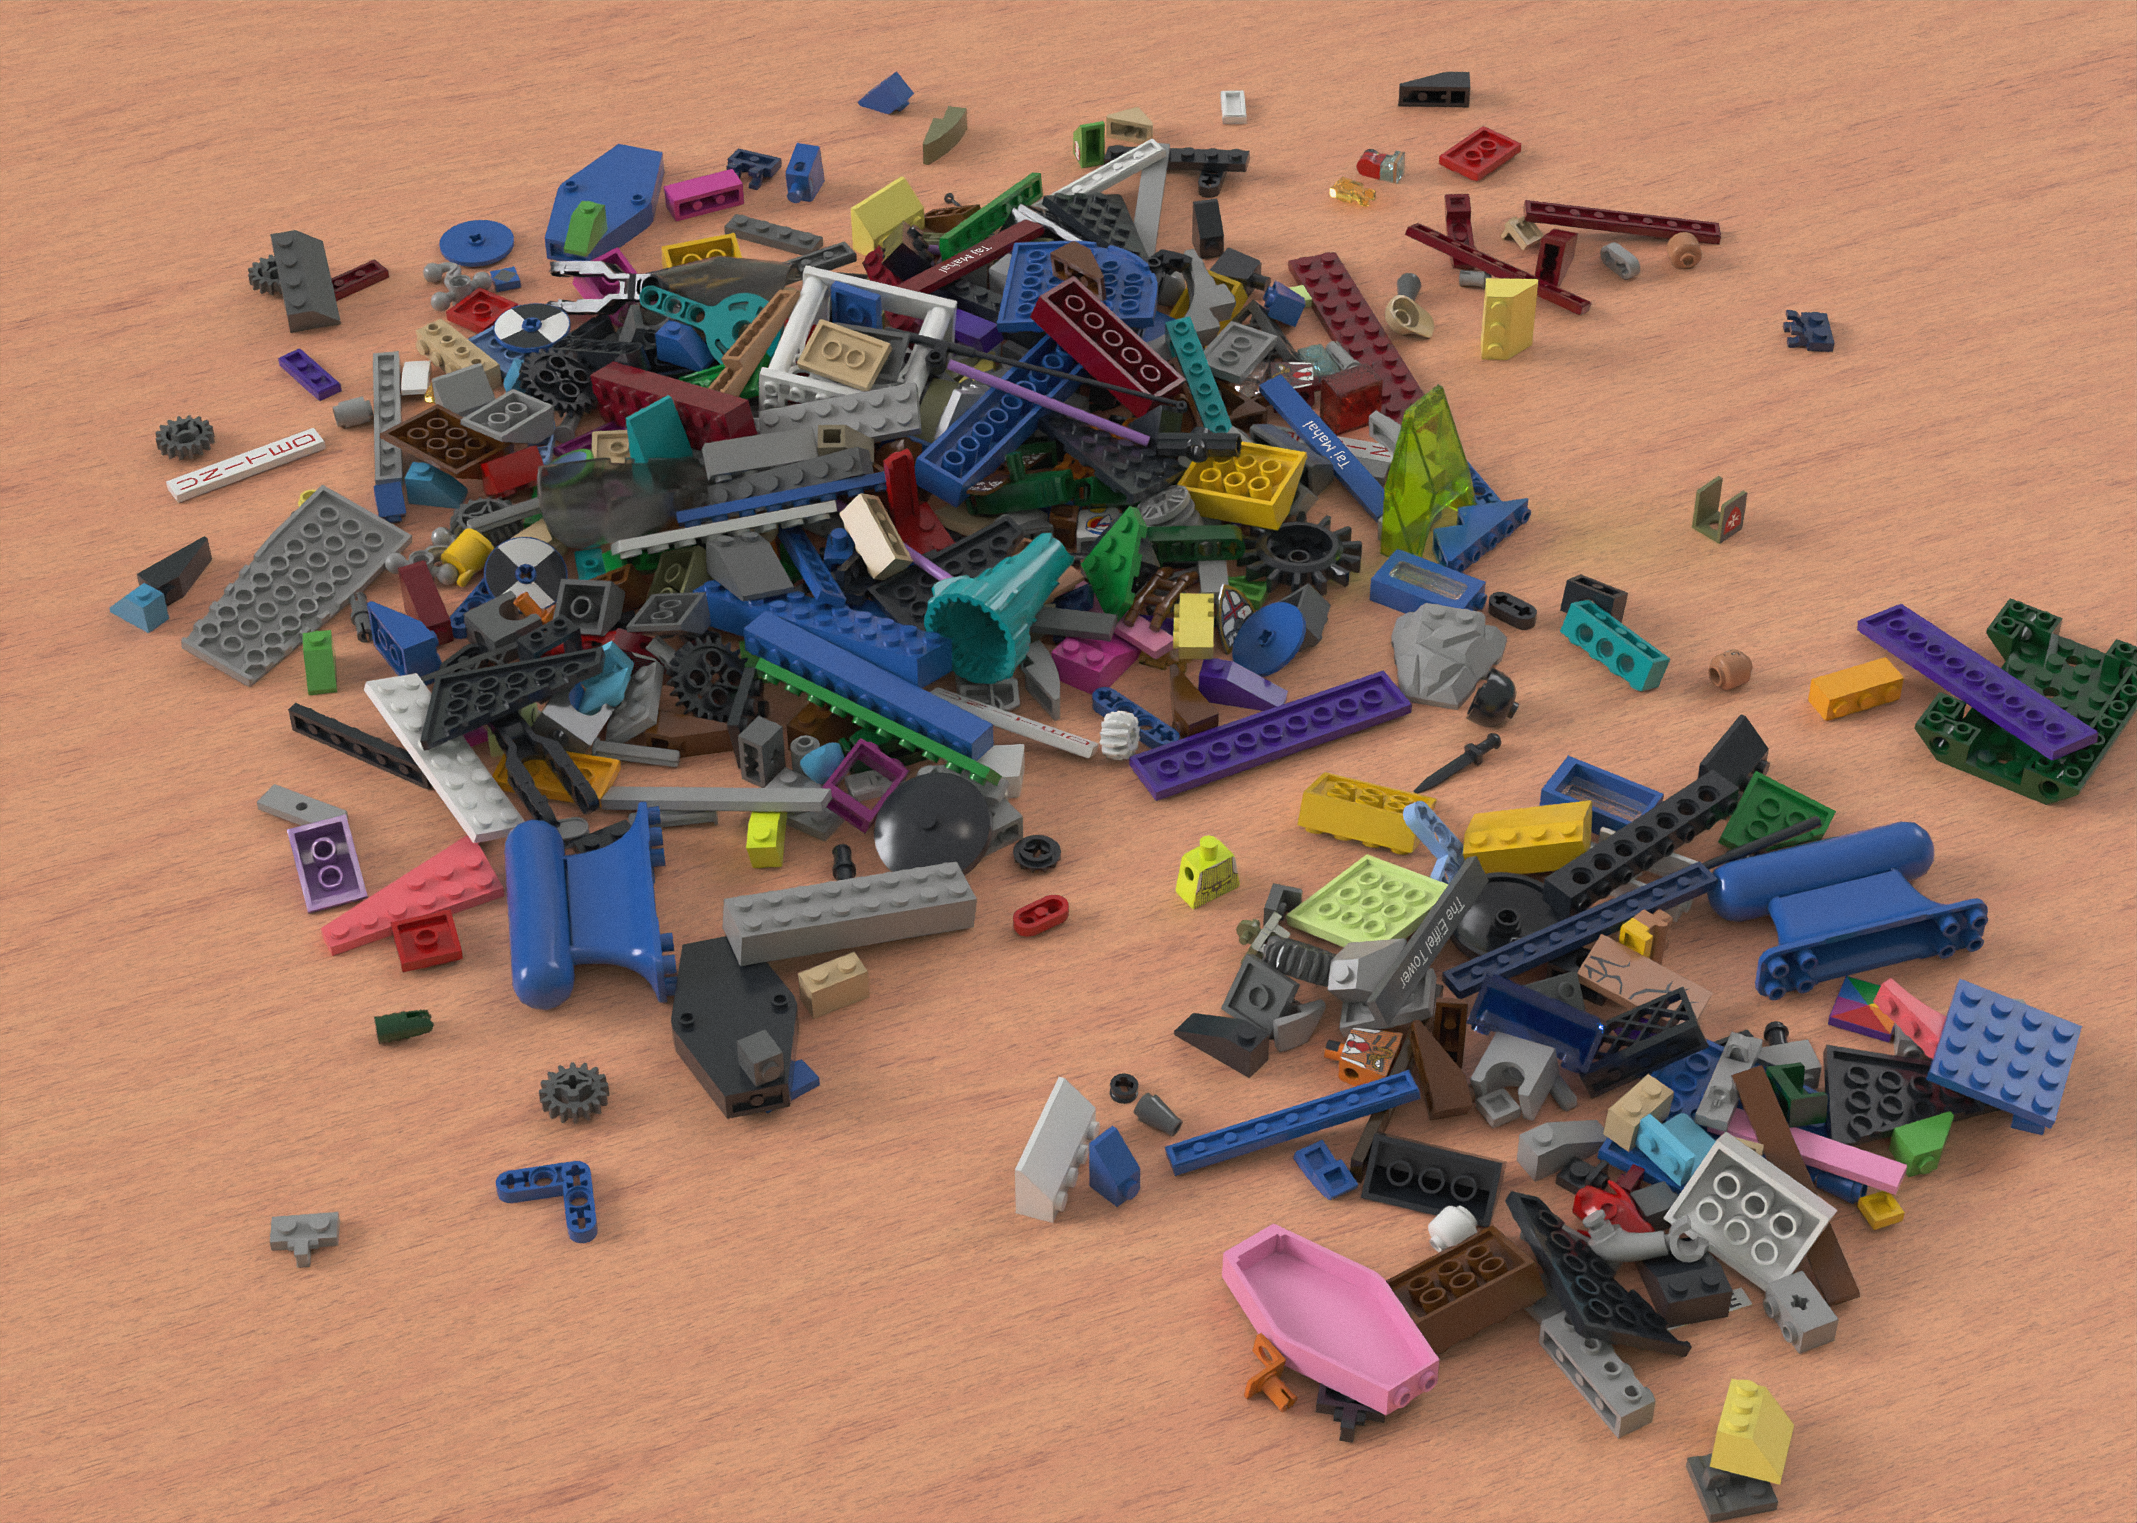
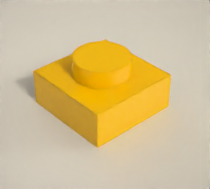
M1876 1192L1861 1197L1858 1200L1857 1207L1873 1230L1903 1221L1905 1212L1889 1192Z

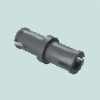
M356 592L357 601L354 593L349 596V603L352 609L350 617L353 625L356 626L358 640L366 643L368 642L367 633L370 641L373 640L367 608V597L363 592Z

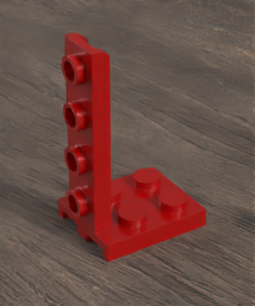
M906 448L900 452L892 453L887 459L883 460L891 521L903 543L919 554H924L933 549L939 552L954 544L955 542L927 501L919 505L914 459L909 449Z

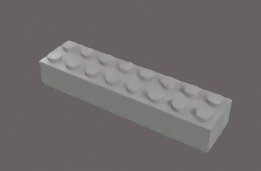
M951 862L724 899L722 928L739 965L745 966L974 927L977 898L958 863Z

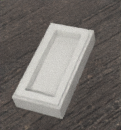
M1221 91L1223 124H1247L1244 91Z

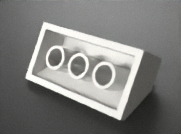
M1058 1077L1015 1169L1016 1213L1051 1223L1054 1222L1058 1211H1064L1068 1198L1067 1191L1069 1187L1074 1188L1079 1173L1078 1167L1080 1164H1085L1089 1154V1143L1097 1138L1100 1123L1096 1122V1108L1065 1078Z

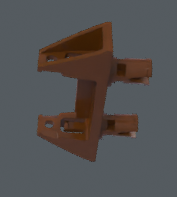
M1213 376L1218 390L1222 393L1221 398L1232 426L1249 434L1250 427L1253 424H1267L1268 409L1265 407L1271 404L1261 393L1256 394L1250 399L1228 385L1231 382Z

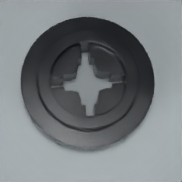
M1027 836L1019 840L1014 846L1015 863H1019L1022 870L1030 868L1032 873L1036 869L1046 872L1048 867L1055 868L1057 861L1061 860L1060 845L1048 836ZM1040 850L1039 858H1034L1033 856Z

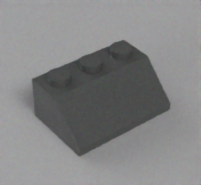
M1253 424L1250 427V437L1257 444L1307 453V459L1299 481L1314 495L1318 496L1334 481L1333 464L1327 457L1320 456L1312 451L1307 444L1298 442L1288 432L1280 430L1272 424Z

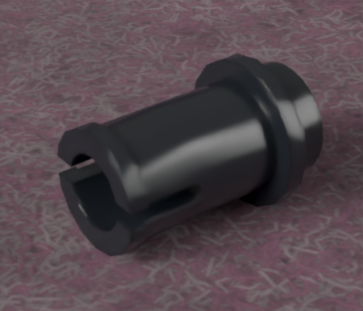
M1774 1021L1766 1025L1763 1035L1764 1039L1768 1041L1769 1046L1788 1043L1789 1031L1783 1023Z

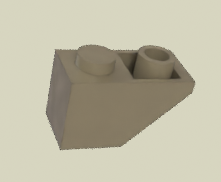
M818 425V457L858 446L869 450L871 462L874 465V439L847 425Z

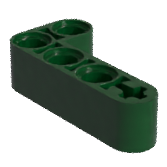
M1236 525L1147 528V536L1150 543H1153L1152 548L1161 568H1163V562L1236 560L1242 557L1246 550L1242 530Z

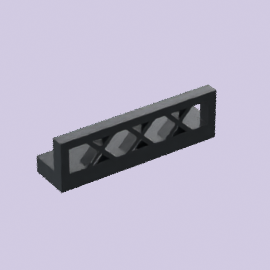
M857 551L836 571V583L846 598V604L862 606L869 598L867 589L883 581L873 579L867 571V565Z

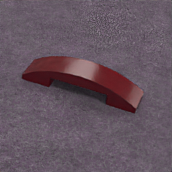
M1445 194L1447 236L1476 249L1472 232V211L1469 194ZM1450 256L1453 269L1475 268Z

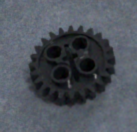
M549 348L547 353L539 349L538 354L532 352L530 357H526L524 363H522L518 378L521 381L520 388L526 389V395L553 405L554 411H557L560 417H563L564 413H567L570 418H573L575 413L583 417L584 412L590 414L592 408L596 409L598 405L590 377L597 370L589 369L590 363L588 362L583 364L581 356L575 359L571 351L565 355L562 349H559L558 353H555L552 348Z
M707 636L702 642L698 637L691 643L689 641L686 642L682 648H679L674 653L675 657L669 661L672 667L666 672L667 675L673 678L667 682V685L675 688L669 695L672 697L678 696L679 698L675 706L684 705L686 707L683 715L691 712L693 717L728 723L741 678L746 668L744 664L748 661L747 657L742 659L738 657L740 649L732 652L730 650V642L725 646H721L720 638H717L712 643L710 637ZM706 660L710 661V663L712 664V666H710V665L706 662ZM724 665L726 670L712 684L711 688L702 698H698L700 691ZM690 678L696 682V685L691 682ZM712 697L718 702V704L714 703Z

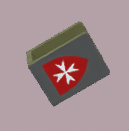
M1720 476L1697 490L1692 522L1693 529L1718 544L1742 529L1748 494L1744 490L1722 504L1721 512H1719L1723 478ZM1719 523L1718 530L1712 529L1709 525Z

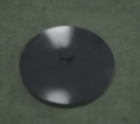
M943 772L919 775L898 786L882 804L874 828L876 849L880 858L891 872L957 862L965 876L979 864L988 850L993 832L992 814L981 792L968 780Z
M1487 873L1488 883L1459 923L1450 940L1460 952L1470 959H1474L1509 944V939L1512 936L1521 938L1567 918L1542 900L1544 883L1516 873Z

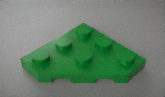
M1132 506L1128 507L1081 563L1105 614L1117 615L1118 622L1134 602L1135 593L1131 592L1133 578L1139 575L1142 555L1138 554L1141 538H1146L1148 528L1139 509Z
M1755 771L1718 843L1732 850L1815 816L1819 817L1821 827L1771 846L1766 851L1820 840L1823 838L1836 811Z

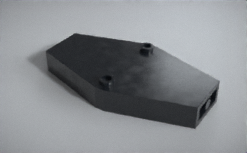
M727 936L683 944L671 1016L673 1042L677 1054L727 1119L789 1107L791 1104L799 1034L798 1008L795 996L767 962L740 966ZM766 1029L783 1052L785 1075L756 1087L739 1065L737 1041Z

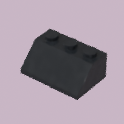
M1741 714L1701 761L1698 772L1699 779L1709 771L1714 770L1739 788L1738 803L1755 771L1766 776L1770 767V762L1767 761L1769 748L1746 716Z

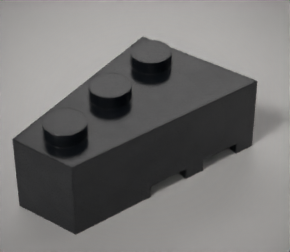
M903 221L883 241L884 253L882 258L884 260L881 264L900 279L906 281L935 266L933 261L935 257L928 251L929 245L922 237L924 235L923 232L916 225L910 226Z

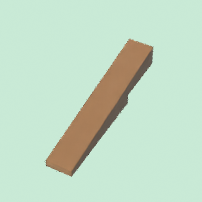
M779 290L721 358L725 369L708 389L739 397L799 299L800 293L798 290Z

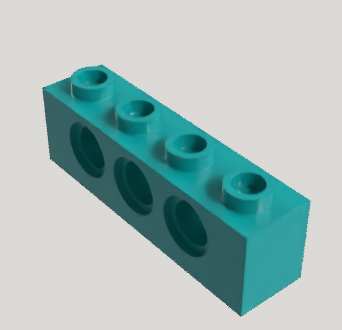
M1584 600L1571 603L1560 632L1568 637L1572 644L1583 648L1592 659L1602 662L1609 668L1611 673L1621 676L1637 691L1659 687L1671 660L1669 657L1592 601Z

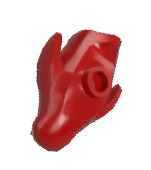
M1608 1180L1607 1183L1615 1191L1616 1195L1590 1185L1578 1190L1575 1195L1572 1213L1582 1222L1589 1214L1597 1210H1603L1606 1214L1604 1220L1609 1219L1612 1225L1619 1224L1627 1232H1655L1652 1225L1641 1217L1629 1193L1611 1180ZM1577 1229V1232L1591 1239L1588 1231Z

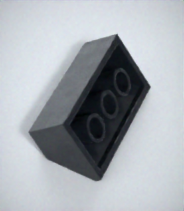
M1378 1132L1374 1134L1361 1198L1432 1215H1438L1447 1206L1456 1208L1462 1206L1475 1217L1477 1225L1489 1227L1501 1192L1507 1161Z

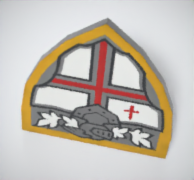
M1222 584L1219 598L1215 601L1217 616H1214V627L1218 628L1225 654L1228 655L1232 652L1237 633L1245 621L1255 613V610L1244 593L1235 587Z

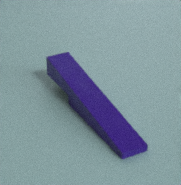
M956 309L954 343L957 344L961 341L972 348H976L977 351L988 353L1004 340L1002 333L998 332L996 323Z

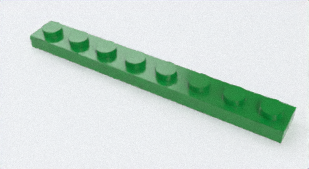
M1032 172L940 237L939 251L942 255V262L978 244L1003 226L1012 209H1018L1020 203L1031 206L1042 198L1041 173Z

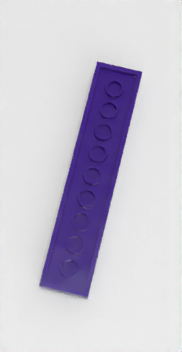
M1903 604L1858 620L1857 631L1960 700L1966 702V704L2050 760H2056L2097 742L2098 732Z
M1383 670L1130 756L1129 765L1155 801L1407 715L1412 711V704Z

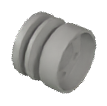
M1171 485L1143 499L1137 506L1147 527L1205 525L1199 512L1194 509L1195 504L1185 486Z

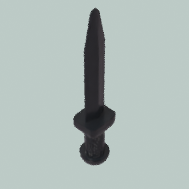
M1490 733L1487 735V739L1478 745L1473 743L1465 745L1464 754L1428 776L1414 790V793L1418 794L1437 786L1472 762L1477 766L1483 762V755L1493 748L1498 749L1501 746L1500 736L1496 733Z

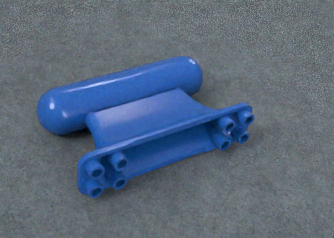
M646 801L639 802L635 820L623 837L606 847L580 854L565 856V844L559 831L555 826L545 821L531 819L518 824L509 832L505 842L504 854L512 986L521 1003L533 1009L546 1011L560 1006L572 993L575 980L574 965L612 964L637 972L651 984L659 1003H666L667 996L675 995L677 976L665 978V974L677 973L675 954L662 956V952L674 951L673 934H660L654 893V867L666 866L664 848L652 849V846L663 845L662 828L649 827V825L661 824L659 806L647 807Z
M1900 821L1727 862L1714 869L1712 874L1718 879V884L1714 890L1707 892L1710 907L1726 921L1743 922L1768 915L1773 919L1778 933L1779 945L1767 949L1759 957L1755 988L1758 993L1765 997L1768 996L1770 1000H1778L1786 992L1797 990L1799 993H1807L1819 982L1917 958L1923 959L1939 955L1940 958L1946 959L1952 956L1956 950L1964 948L1970 952L1977 951L1984 944L1982 936L1985 925L1988 923V907L1983 900L1974 898L1952 904H1941L1926 898L1909 883V881L1916 880L1927 874L1934 862L1935 856L1931 836L1915 822Z

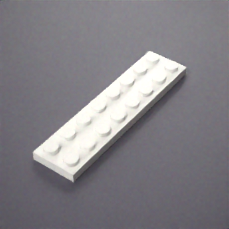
M835 500L620 540L610 546L612 556L620 554L621 559H626L642 554V550L647 549L648 554H653L669 549V545L674 544L675 549L689 547L696 544L698 539H701L702 544H705L725 534H728L730 537L741 536L742 533L748 532L751 529H754L757 533H764L777 529L776 525L781 524L782 529L804 524V519H807L808 524L830 519L829 514L836 512L837 508Z
M417 673L366 681L365 693L473 843L507 837L515 826L525 822L462 735L430 750H423L420 740L432 693Z

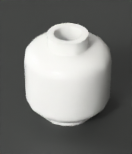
M1453 1206L1445 1207L1428 1225V1231L1432 1237L1429 1243L1437 1252L1458 1245L1466 1238L1477 1233L1475 1217L1462 1206L1457 1208Z

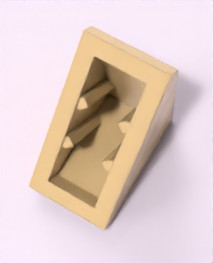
M1139 107L1112 113L1106 117V137L1143 144L1153 138V123Z

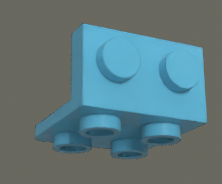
M613 641L601 646L606 655L603 673L580 682L586 688L578 712L584 715H595L602 705L606 703L615 707L625 697L624 692L631 679L630 675L634 662Z
M1684 1113L1676 1115L1663 1124L1651 1114H1648L1640 1119L1635 1145L1676 1184L1681 1186L1691 1179L1716 1141Z

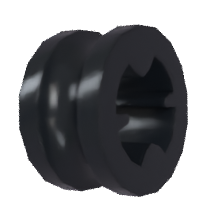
M1126 1073L1114 1076L1110 1082L1109 1092L1112 1100L1121 1104L1133 1102L1138 1096V1080ZM1121 1086H1126L1128 1091L1122 1092Z

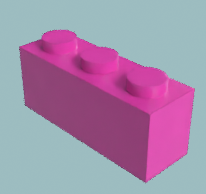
M733 169L664 186L666 208L676 222L744 204L743 183Z

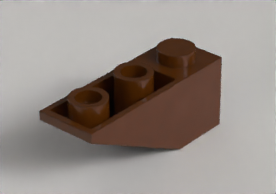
M658 710L656 724L645 731L646 745L648 747L680 751V758L734 751L727 723Z

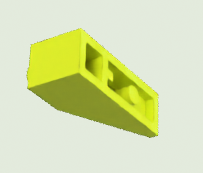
M752 811L748 823L746 849L753 868L782 867L787 812Z

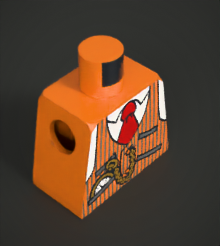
M1353 1028L1346 1043L1328 1040L1324 1058L1339 1061L1338 1078L1341 1081L1355 1087L1390 1075L1402 1049L1403 1034Z

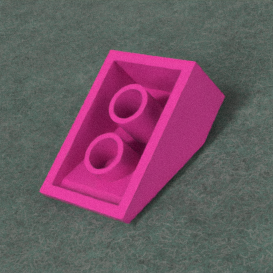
M618 247L591 260L617 264L625 273L638 274ZM574 277L572 283L584 299H603L608 294H619L620 292L619 281L609 279L608 277ZM650 301V304L654 305L658 301ZM627 302L616 313L609 315L611 322L620 328L624 325L630 305H639L642 316L648 309L643 307L640 302Z
M1113 633L1111 641L1066 637L1051 652L1059 674V681L1092 695L1100 687H1111L1142 655L1143 651Z

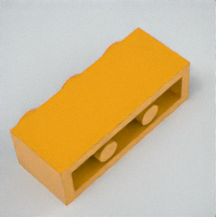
M1887 657L1811 679L1808 701L1825 721H1829L1899 700L1904 677Z

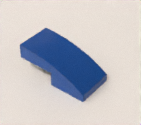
M1323 1139L1295 1152L1293 1159L1316 1189L1328 1200L1335 1199L1358 1188V1183L1343 1160L1336 1161Z

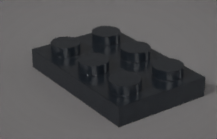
M756 668L744 669L727 723L739 769H741L738 735L758 716L768 718L770 713L769 702L765 701L763 696L764 683L762 679H759Z

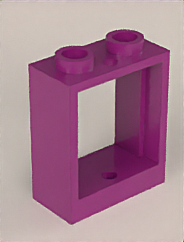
M860 738L822 787L823 789H831L832 799L826 808L866 834L876 821L884 801L898 786L905 782L909 770L899 760L890 758L882 753L876 744L866 742ZM858 759L892 782L872 810L837 787Z

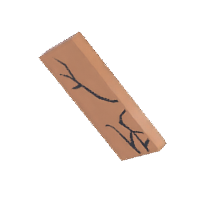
M1603 934L1600 935L1577 972L1579 983L1629 1010L1680 987H1684L1698 1020L1713 992ZM1682 1000L1670 1004L1667 1009L1676 1010ZM1648 1014L1643 1017L1649 1020L1652 1015ZM1661 1017L1657 1025L1665 1027L1670 1018ZM1680 1020L1677 1025H1679V1024H1681V1023H1683V1022H1685V1021H1684V1020Z

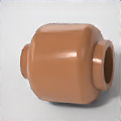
M1678 233L1667 243L1666 250L1671 263L1678 269L1692 268L1702 258V250L1697 238L1691 233Z
M1732 649L1716 655L1711 660L1708 674L1715 686L1723 690H1731L1746 684L1750 680L1753 665L1747 655H1744L1743 652L1737 649Z

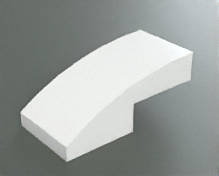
M431 360L404 363L401 395L428 394L430 389L429 376L432 371Z

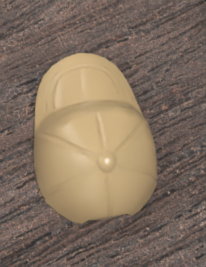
M1397 295L1388 303L1385 310V319L1394 332L1400 335L1416 333L1426 338L1432 336L1434 331L1433 318L1416 302L1405 295Z

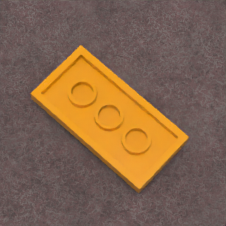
M566 751L594 789L599 799L600 807H602L601 798L613 786L621 770L620 760ZM504 753L492 777L503 791L515 793L508 783V770L505 765L507 756ZM529 760L523 764L534 779V785L542 796L545 795L548 799L575 803L545 761Z

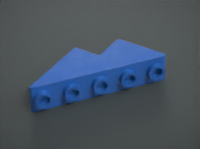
M1528 498L1458 507L1456 526L1434 528L1432 551L1438 564L1463 573L1466 568L1476 563L1480 557L1489 550H1493L1505 537H1509L1515 529L1529 520L1531 510L1528 509Z

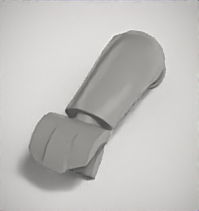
M1597 1210L1589 1214L1582 1222L1585 1228L1590 1227L1588 1231L1591 1236L1588 1242L1589 1246L1595 1254L1606 1261L1617 1263L1641 1261L1667 1256L1669 1251H1671L1680 1261L1694 1262L1699 1260L1709 1248V1241L1706 1238L1697 1237L1689 1242L1679 1238L1682 1233L1691 1229V1220L1687 1214L1672 1224L1669 1234H1665L1664 1231L1627 1232L1619 1224L1612 1225L1609 1219L1604 1220L1606 1214L1603 1210Z

